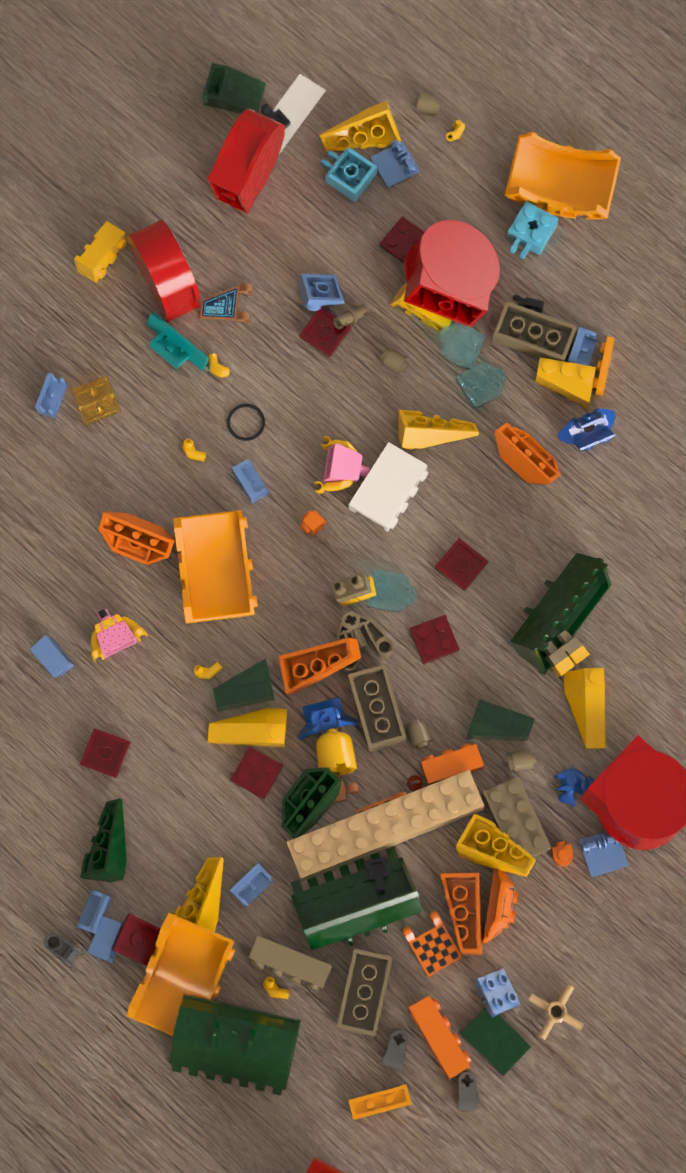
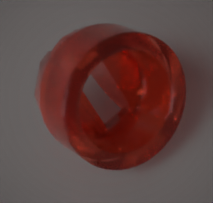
M413 775L408 778L407 787L409 790L417 791L422 788L423 782L419 776ZM416 780H419V782H420V783H416V784L410 785V782H413V781H416Z

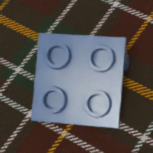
M394 140L391 143V147L370 157L373 164L377 166V170L388 188L420 172L403 141L398 142V140Z
M607 832L579 840L591 878L629 866L622 844L615 841Z
M504 968L474 981L479 995L483 993L480 999L483 997L486 999L482 1003H488L485 1005V1008L488 1012L487 1014L491 1015V1017L521 1005Z

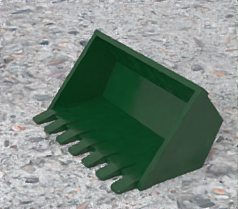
M576 553L555 582L545 581L544 584L550 589L535 609L529 607L524 609L525 613L529 614V617L511 639L510 643L520 657L537 668L543 675L551 667L549 662L544 659L546 657L544 651L549 645L547 642L552 641L556 648L561 646L562 644L556 636L564 630L573 637L611 587L606 569L608 564L604 563L602 558Z
M395 847L386 850L390 862L386 863L389 878L383 879L384 894H377L375 880L369 881L368 870L363 858L355 861L358 873L351 875L347 864L339 867L342 875L340 879L335 880L332 871L323 873L326 884L319 886L315 876L308 879L310 889L303 891L299 880L291 882L295 894L291 898L311 951L344 939H348L350 946L354 945L352 936L364 933L365 937L369 936V931L381 927L382 932L386 934L388 933L387 924L422 913L418 891L403 858H398ZM378 852L371 855V859L380 858Z
M184 994L172 1037L169 1064H173L172 1071L181 1073L183 1066L189 1068V1075L197 1077L199 1070L205 1071L206 1079L214 1080L215 1074L223 1075V1083L231 1084L232 1078L240 1079V1087L248 1088V1083L254 1082L258 1091L264 1092L265 1085L273 1087V1094L281 1095L282 1089L286 1090L301 1020Z

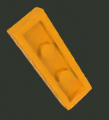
M608 336L606 343L602 342L600 353L603 354L602 360L598 359L596 371H600L599 377H595L593 388L596 389L595 395L603 396L615 339Z
M407 1085L348 1100L353 1120L412 1104Z

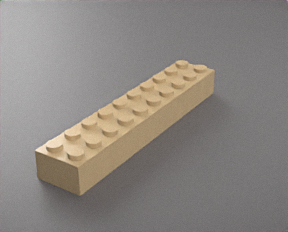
M467 770L287 841V845L303 882L483 811L484 804L471 772Z

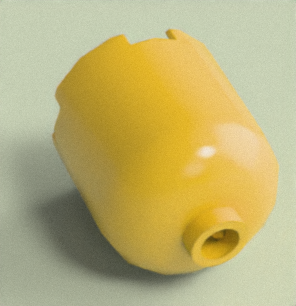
M329 729L327 733L318 738L316 742L318 768L328 767L334 773L338 772L339 776L355 772L357 765L352 739L348 734L340 732L338 729Z

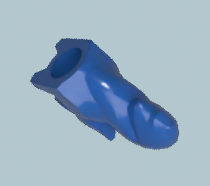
M573 767L555 775L554 777L562 782V785L556 789L557 791H563L558 796V800L575 807L576 803L573 794L579 791L583 795L596 779L592 777L586 778L581 771Z

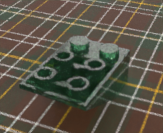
M212 63L203 92V103L206 106L241 114L248 108L258 112L266 83L229 66Z

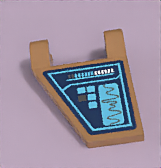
M240 284L201 300L199 318L249 323L250 314L248 312H238L240 293L246 295L253 294L252 284Z

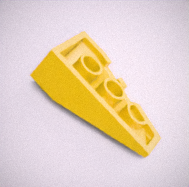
M387 101L369 107L320 134L326 152L345 151L347 147L351 149H367V147L385 148L392 145L391 143L394 140L401 141Z
M398 410V439L401 447L408 450L426 448L479 435L476 424L458 419L446 421L440 418L439 415H434V418L423 416V412Z
M583 668L563 674L564 694L569 702L585 748L605 749L604 668Z
M265 708L209 723L208 743L285 748L288 709Z
M476 814L472 816L456 844L458 856L475 864L527 877L536 861L519 844L517 845L505 832L503 833L497 828L495 823Z
M222 857L207 858L196 876L197 882L192 890L188 889L185 894L187 899L182 907L178 906L174 914L215 932L219 915L224 862Z

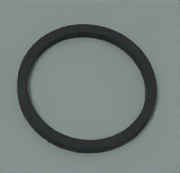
M241 404L233 408L229 413L227 426L235 438L242 441H250L257 438L263 432L265 418L258 407L252 404ZM243 407L255 409L262 418L261 429L251 437L236 435L230 426V419L233 413Z

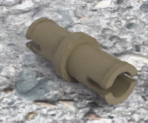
M361 304L353 310L348 309L345 311V314L334 318L335 327L341 329L348 324L356 323L358 319L369 314L368 307L365 304Z

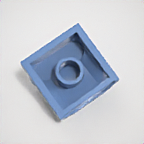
M301 274L299 291L303 304L308 310L317 311L321 309L322 305L344 304L345 300L340 291L337 275Z

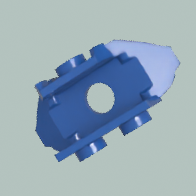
M598 408L593 409L594 412L587 413L576 419L573 417L558 433L560 441H564L567 444H575L580 450H589L593 448V445L610 441V438L615 437V434L610 430L616 418L614 411ZM593 424L591 431H584L583 428Z
M340 697L302 707L306 725L297 737L301 741L309 735L325 730L340 728L345 725L358 726L359 721L343 713Z

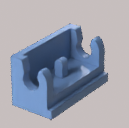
M579 327L568 360L569 363L589 366L598 339L596 337L597 333Z
M47 373L35 405L37 413L56 418L68 385L63 378L57 379L53 374Z
M245 460L232 467V473L251 504L270 494L249 460Z
M45 635L30 648L53 678L61 677L74 666L73 662L50 636Z
M258 863L230 889V892L246 908L274 880Z
M91 890L76 927L95 935L102 916L105 917L112 898Z
M102 916L87 953L112 964L117 953L112 951V947L123 924Z

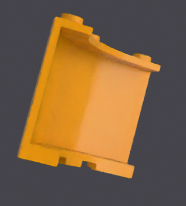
M534 132L521 134L518 136L505 196L521 205L527 201L555 216L576 219V215L586 216V219L589 220L607 219L621 157L610 149L601 151L574 149L572 146H562L545 140Z
M242 510L173 518L177 552L181 551L178 553L186 624L255 615L254 607H258L257 597L252 596L249 571L253 570L252 559H248L244 528H248L247 517L242 516Z
M168 913L160 929L155 945L157 946L155 953L151 956L145 970L146 975L143 979V984L140 983L129 1005L127 1017L173 1036L179 1007L184 994L213 1000V997H218L221 990L219 983L228 960L231 961L235 950L232 949L234 940Z

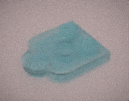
M458 322L443 327L439 332V340L442 342V354L460 366L472 370L486 336Z
M481 363L457 375L455 380L475 410L501 396L506 375L499 368L493 369L490 364Z
M373 569L372 578L377 596L368 598V608L401 612L406 605L413 604L416 601L417 591L414 587L410 586L409 578L406 575Z

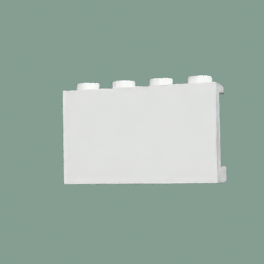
M388 442L350 501L349 510L354 513L357 511L384 527L386 532L390 528L394 529L399 521L397 519L400 512L404 513L409 505L407 503L410 496L413 498L419 489L417 485L420 481L424 482L429 473L427 472V464Z

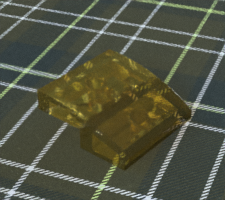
M107 376L72 389L86 425L121 412Z

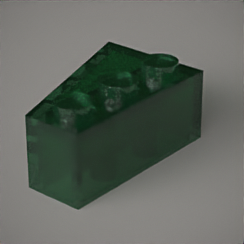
M266 658L213 689L218 712L274 700Z
M480 699L466 739L527 741L535 718Z

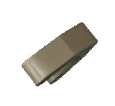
M347 612L343 615L337 641L346 639L351 635L352 638L358 640L359 650L364 649L368 646L361 632L364 629L371 645H373L376 654L380 658L385 659L392 655V641L372 620L354 612ZM350 619L351 621H354V625L351 626L350 623L346 624L347 620ZM386 644L390 649L387 652H382L379 647ZM358 660L354 662L355 666L353 668L344 667L342 671L345 674L355 673L358 670Z

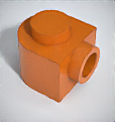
M310 510L303 516L300 528L306 534L310 533L313 537L325 526L327 521L316 510L313 512Z
M566 841L555 843V847L551 848L552 859L557 866L566 867L571 863L573 859L571 844L567 845Z

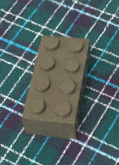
M506 301L493 334L492 342L539 359L542 357L565 362L576 334L577 326Z
M385 664L348 674V682L368 751L372 752L406 742V734Z
M519 776L482 793V797L497 828L503 833L505 832L517 845L519 844L534 858L551 850V845Z
M258 935L248 957L253 967L263 970L264 967L270 969V974L280 978L282 975L289 977L290 982L300 985L301 982L307 984L308 989L317 993L319 990L324 991L332 971V965Z
M354 949L337 1029L376 1038L393 957Z

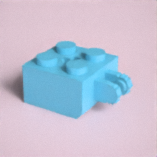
M348 147L341 156L328 151L327 156L335 163L332 165L324 159L321 160L320 164L322 167L328 170L325 175V183L353 202H356L376 177L377 166Z
M526 201L508 230L507 238L514 241L510 252L514 254L518 246L521 245L525 248L522 250L520 258L524 259L529 250L540 255L555 231L559 218Z

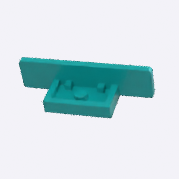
M151 313L147 326L158 335L150 341L149 346L176 369L189 360L200 370H204L209 357L156 313Z

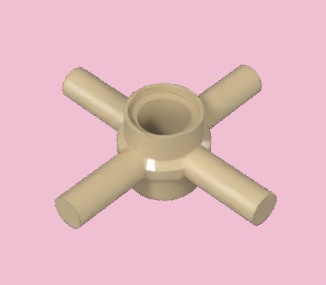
M567 984L559 1000L551 1003L544 1001L533 993L528 1000L544 1009L547 1021L538 1035L541 1039H546L554 1023L562 1021L581 1031L584 1023L568 1015L565 1006L574 989L573 986ZM552 1007H559L562 1014L560 1017L552 1016Z

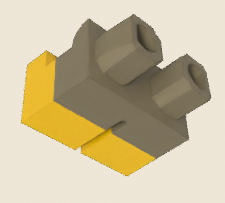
M364 572L332 582L335 599L343 607L359 602V600L362 601L377 596L373 578L371 576L366 577Z
M566 630L556 636L562 644L561 646L556 648L554 643L549 641L547 642L549 645L544 651L546 654L544 659L549 662L556 677L562 676L590 655L576 636L572 637Z

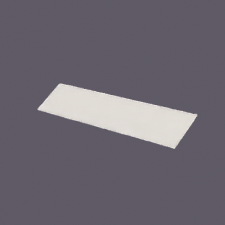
M299 74L273 109L274 112L280 109L291 121V125L285 129L280 152L326 91L301 74Z

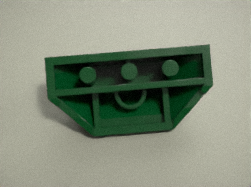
M328 767L305 769L283 798V821L281 822V827L293 839L306 833L318 823L340 793L342 780Z

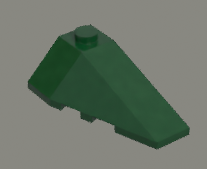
M119 798L107 801L98 822L100 828L96 836H93L91 839L93 845L90 853H86L83 859L80 875L82 879L103 882H115L124 879L127 858L123 802Z

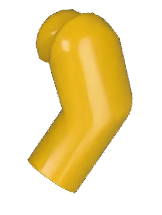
M461 120L455 121L456 123H453L455 130L446 134L448 141L457 140L465 130V124Z
M209 354L211 373L221 378L227 377L230 373L229 368L218 363L217 354Z
M185 439L182 449L186 457L204 462L206 453L197 451L193 445V440Z
M218 662L214 663L210 668L196 665L193 672L197 678L209 680L218 674L223 667Z
M269 976L264 979L263 987L270 997L288 999L289 989L279 988L273 977Z

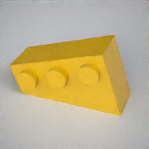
M108 221L94 235L93 238L95 239L91 245L86 244L84 246L86 251L80 257L77 255L74 258L77 271L95 283L105 276L106 268L109 264L114 263L118 251L122 250L127 244L126 233Z
M407 283L400 287L390 303L391 306L395 307L398 305L406 309L405 313L410 316L413 313L421 319L420 322L440 333L447 330L452 320L404 302Z
M540 357L535 382L555 393H560L567 397L568 400H573L588 410L596 367Z

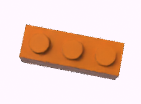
M467 743L461 745L459 750L453 751V749L443 751L440 756L430 755L423 758L424 761L420 765L427 786L470 770L471 773L482 770L484 764L477 744Z

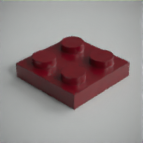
M402 216L381 241L380 247L404 264L407 252L424 234V231Z
M321 306V309L317 310L300 333L299 338L330 358L351 330V326L348 324L341 329H337L333 322L337 316Z
M458 538L437 563L435 569L465 592L489 561Z
M446 615L410 628L423 665L460 650Z
M94 728L80 765L117 779L131 742Z
M249 747L230 782L265 800L283 765Z
M127 914L112 947V951L144 966H148L150 958L157 948L155 945L161 928L132 914Z

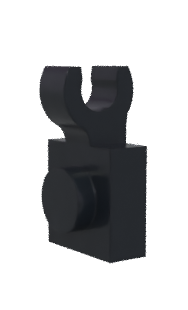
M267 103L261 107L263 115L282 123L285 129L291 125V121L280 109L274 112Z
M513 295V300L518 301L519 306L542 314L543 301L528 297L525 299L519 295Z
M386 858L366 860L369 881L375 880L377 894H384L383 879L389 878Z

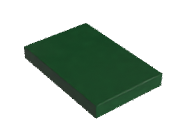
M484 1008L460 1034L504 1076L531 1046L499 1015L491 1017V1015L487 1014L486 1008Z

